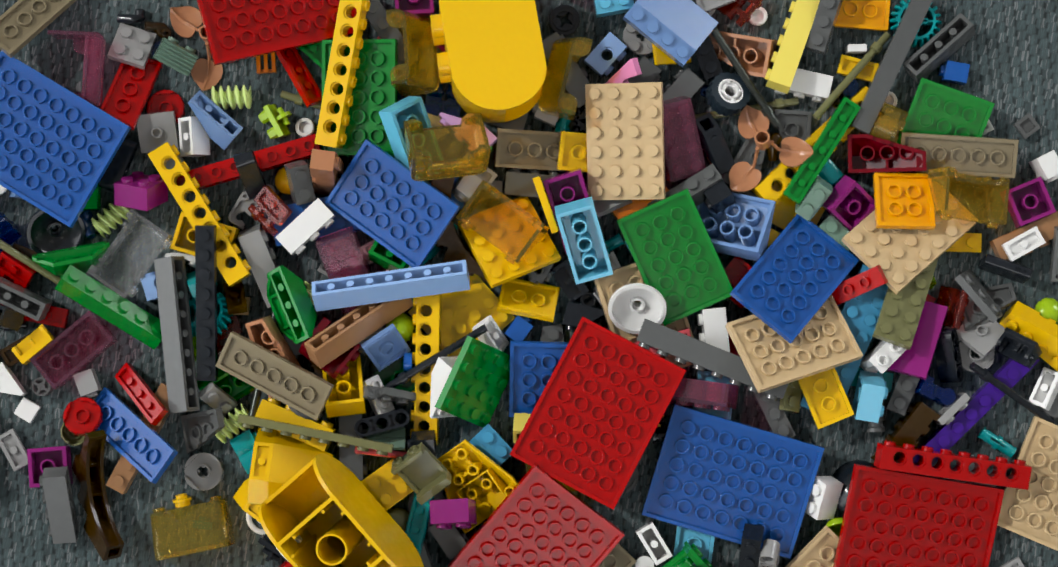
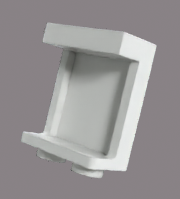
M880 340L862 359L860 367L864 371L875 373L879 371L882 374L907 349Z

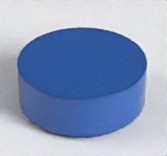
M405 353L403 357V370L407 372L412 369V353Z

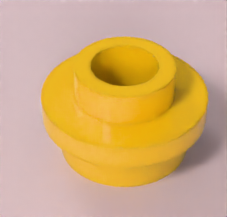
M187 493L175 495L176 498L172 500L175 503V507L180 508L191 505L190 500H192V497L187 496Z

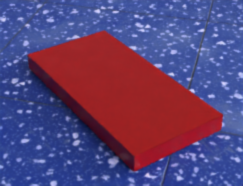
M149 58L144 70L121 63L100 109L130 126L131 130H134L163 63Z

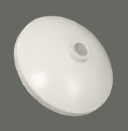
M633 283L622 286L613 293L609 300L608 313L611 321L616 327L627 333L639 334L644 319L661 325L666 317L667 306L663 295L654 287L646 284Z

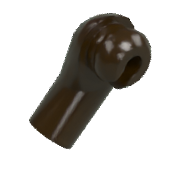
M776 132L770 134V140H773L779 147L782 141L781 135ZM770 145L767 149L768 160L776 161L778 160L777 150Z

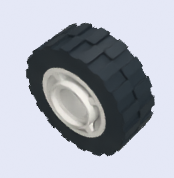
M720 73L709 83L706 89L708 105L717 114L726 117L739 114L750 100L749 89L741 77L735 73Z

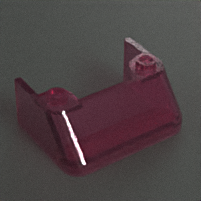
M48 30L47 34L56 39H74V50L84 55L82 92L75 94L99 108L103 97L106 48L104 36L98 32Z

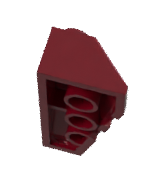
M869 134L847 135L848 175L874 174V172L927 171L926 151Z

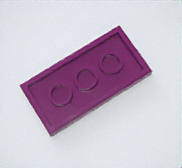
M925 301L910 350L907 349L888 370L924 380L927 379L948 311L947 306Z

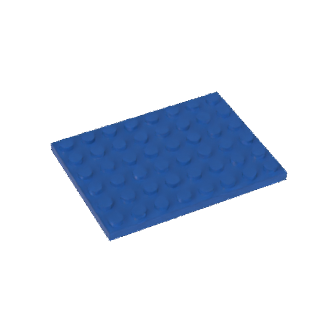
M1 50L0 185L68 227L73 228L131 127L15 57L10 58Z
M674 404L642 515L741 544L745 523L764 526L763 541L772 539L779 542L780 556L791 559L824 447Z

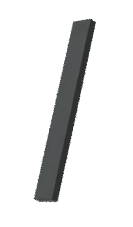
M910 0L851 127L865 134L870 133L933 0Z

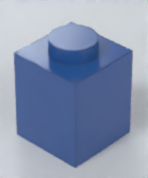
M947 60L939 69V76H942L941 82L965 85L968 79L970 64Z
M517 315L504 334L513 341H523L533 328V325H531L532 320L528 317Z

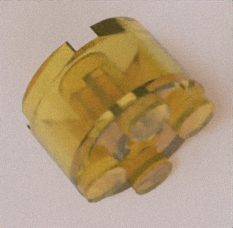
M884 102L869 135L896 143L899 132H902L906 124L905 120L908 113Z

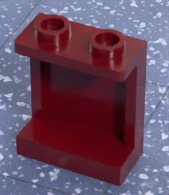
M324 317L313 330L312 337L329 327L331 321ZM307 339L301 344L298 352L310 360L304 345L309 340ZM361 345L353 346L321 369L335 380L339 375L343 376L349 369L347 365L351 361L355 362L360 356L359 350Z

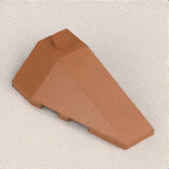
M719 31L747 74L765 78L768 68L771 69L773 64L770 61L774 51H776L778 40ZM710 33L709 37L718 59L733 66Z

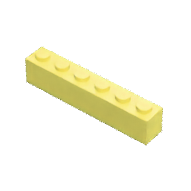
M796 0V2H791L788 11L791 12L790 18L786 17L783 29H786L784 35L780 34L776 44L780 46L778 52L774 51L770 61L774 63L772 69L768 68L764 78L768 80L766 87L788 94L820 0Z

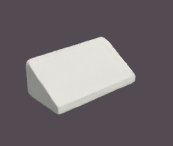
M488 315L476 324L472 331L485 324L488 331L477 338L479 341L503 352L509 341L493 317Z
M1043 367L1028 401L1049 411L1058 393V372Z

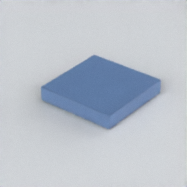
M393 323L361 344L363 350L379 372L404 356L405 353L411 351Z

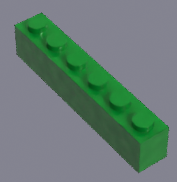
M72 265L68 267L55 287L57 291L155 350L162 341L160 319Z

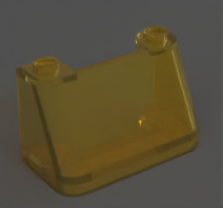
M401 9L386 10L388 24L393 28H397L400 33H403L405 64H399L392 68L390 75L391 85L403 97L435 92L439 87V72L436 54L437 46L433 44L430 19Z
M584 37L561 38L553 43L546 77L539 98V109L542 113L574 121L577 100L573 95L564 93L571 62L578 63L581 57L590 55L593 39Z
M481 113L466 114L461 119L460 125L423 128L422 122L416 119L404 121L403 128L409 170L413 180L425 181L477 175L487 170L491 149Z
M952 167L928 170L927 179L936 215L940 216V219L952 220L954 218L987 224V228L993 229L998 228V225L1007 224L1009 178L1000 177V179L994 180L991 177H977L957 173L956 168Z
M485 180L481 182L456 216L460 220V226L467 231L469 228L476 231L506 254L504 258L513 265L515 262L519 264L550 229Z
M221 495L210 497L209 502L171 510H165V507L153 509L154 513L150 514L156 561L222 548L236 543L227 498H222Z

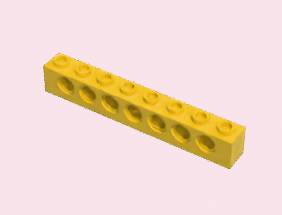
M340 0L315 144L342 149L346 143L347 135L345 131L346 126L350 122V115L348 114L349 108L353 104L352 91L357 83L355 75L356 69L360 65L359 52L364 43L362 35L367 26L365 18L366 12L370 9V0ZM356 8L357 14L352 18L351 11ZM352 27L354 32L353 35L349 37L347 32L349 28ZM346 47L350 48V53L348 56H345L344 50ZM343 66H346L347 72L345 75L341 74V68ZM342 85L343 92L339 95L337 89ZM336 104H339L340 110L336 114L334 107ZM333 123H335L337 126L335 132L331 131V125Z
M868 87L861 88L850 100L860 106ZM829 119L805 140L811 147ZM851 124L840 140L843 143L848 139L847 135H850V132L854 129L851 127ZM780 163L760 181L757 187L752 189V192L758 198L775 201L776 206L782 200V193L791 181L786 176V170L791 169L795 174L800 165L797 167H787ZM774 181L778 182L780 185V189L778 192L774 191L772 188V183Z
M166 142L148 153V156L193 229L195 230L196 225H216L217 268L227 284L232 287L251 275L249 272L251 267L246 259L242 261L239 256L241 251L237 244H232L228 237L231 236L225 226L221 227L218 222L221 220L215 210L212 211L208 206L211 202L205 193H200L198 189L201 187L195 177L191 178L189 175L190 168L185 161L181 162L178 155L180 152L175 144L171 146L170 143ZM173 159L175 161L174 168L167 169V161ZM179 176L185 177V183L182 186H178L176 183ZM190 192H194L196 195L193 202H188L186 199L187 194ZM204 208L206 211L205 217L198 219L197 211ZM220 241L226 243V249L222 252L217 250V244ZM233 257L236 259V265L233 268H229L227 260Z
M441 294L413 298V306H416V314H413V325H416V333L412 334V344L416 345V350L412 352V364H415V366L440 351ZM424 305L431 307V315H424L422 313ZM424 324L431 327V333L428 335L424 334L421 330ZM421 345H430L431 352L428 354L423 353ZM433 364L430 366V372L424 373L421 371L411 378V382L415 383V391L411 392H415L416 400L412 401L414 402V410H411V421H414V429L410 431V439L412 431H427L419 426L421 421H427L430 426L428 430H435L436 444L438 445L439 418L431 419L430 409L423 411L420 408V403L423 401L428 402L430 405L431 373L435 366ZM427 382L430 385V391H422L420 384Z

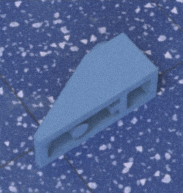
M200 90L189 100V106L208 136L223 150L243 130L242 126Z

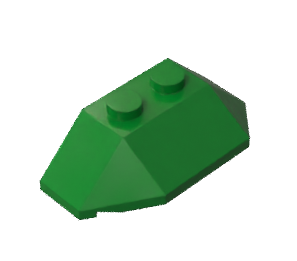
M109 240L34 254L32 255V260L55 276L60 275V278H62L70 265L86 274L90 273L91 269L97 266L110 247Z
M283 265L278 266L267 273V298L281 332L293 340L295 344H300L312 337L317 314L303 280Z

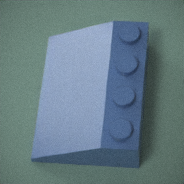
M637 0L623 17L624 21L681 67L686 64L719 23L692 0Z
M732 192L736 203L718 214L713 209L709 210L704 202L696 206L717 253L758 261L764 254L768 245L775 201Z

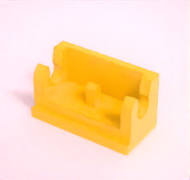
M41 324L11 350L23 365H27L54 343L56 339Z

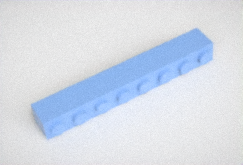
M466 260L314 281L312 282V299L316 312L470 290V278Z

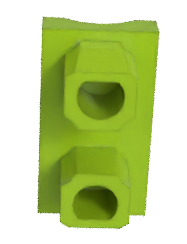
M275 104L264 106V110L258 117L263 124L271 122L273 127L267 130L269 138L276 139L290 135L291 133L287 125L291 124L288 119L292 115L291 111L284 112L282 107L277 109Z

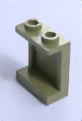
M422 442L417 446L413 445L404 456H398L392 462L391 473L393 475L398 474L417 494L416 500L421 505L451 484L452 474Z

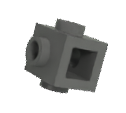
M555 263L543 267L540 274L537 273V270L528 273V280L537 285L539 282L542 284L545 281L549 282L554 274L551 270Z

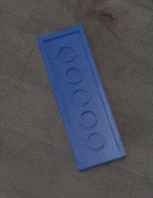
M104 387L95 399L103 414L102 423L96 431L104 430L107 434L106 441L151 483L156 484L178 454V451L110 389Z

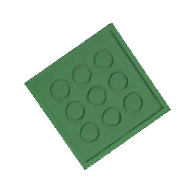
M921 77L896 143L900 144L901 132L982 137L995 103Z
M467 335L435 407L484 428L491 421V417L510 378V355Z

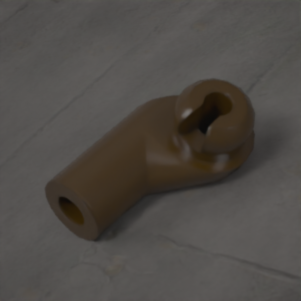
M145 21V31H154L162 39L171 37V30L164 23Z

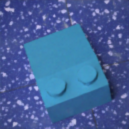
M489 423L469 441L499 466L511 456L510 453L513 449Z

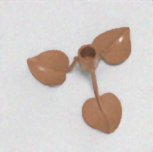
M191 6L171 7L170 21L175 32L183 38H191L195 31H197L205 42L208 58L207 60L201 58L195 62L191 70V76L202 91H207L212 86H216L221 80L223 66L222 64L214 66V62L211 60L210 47L204 25H202L200 11Z
M746 105L739 116L738 130L745 139L754 138L756 145L752 166L748 162H738L732 166L729 172L730 189L734 192H747L758 186L762 177L761 172L755 169L759 150H766L772 145L777 151H781L779 154L781 163L787 167H797L813 155L812 147L797 137L784 138L781 141V148L778 147L773 140H770V135L767 132L770 126L767 116L764 117L760 110Z

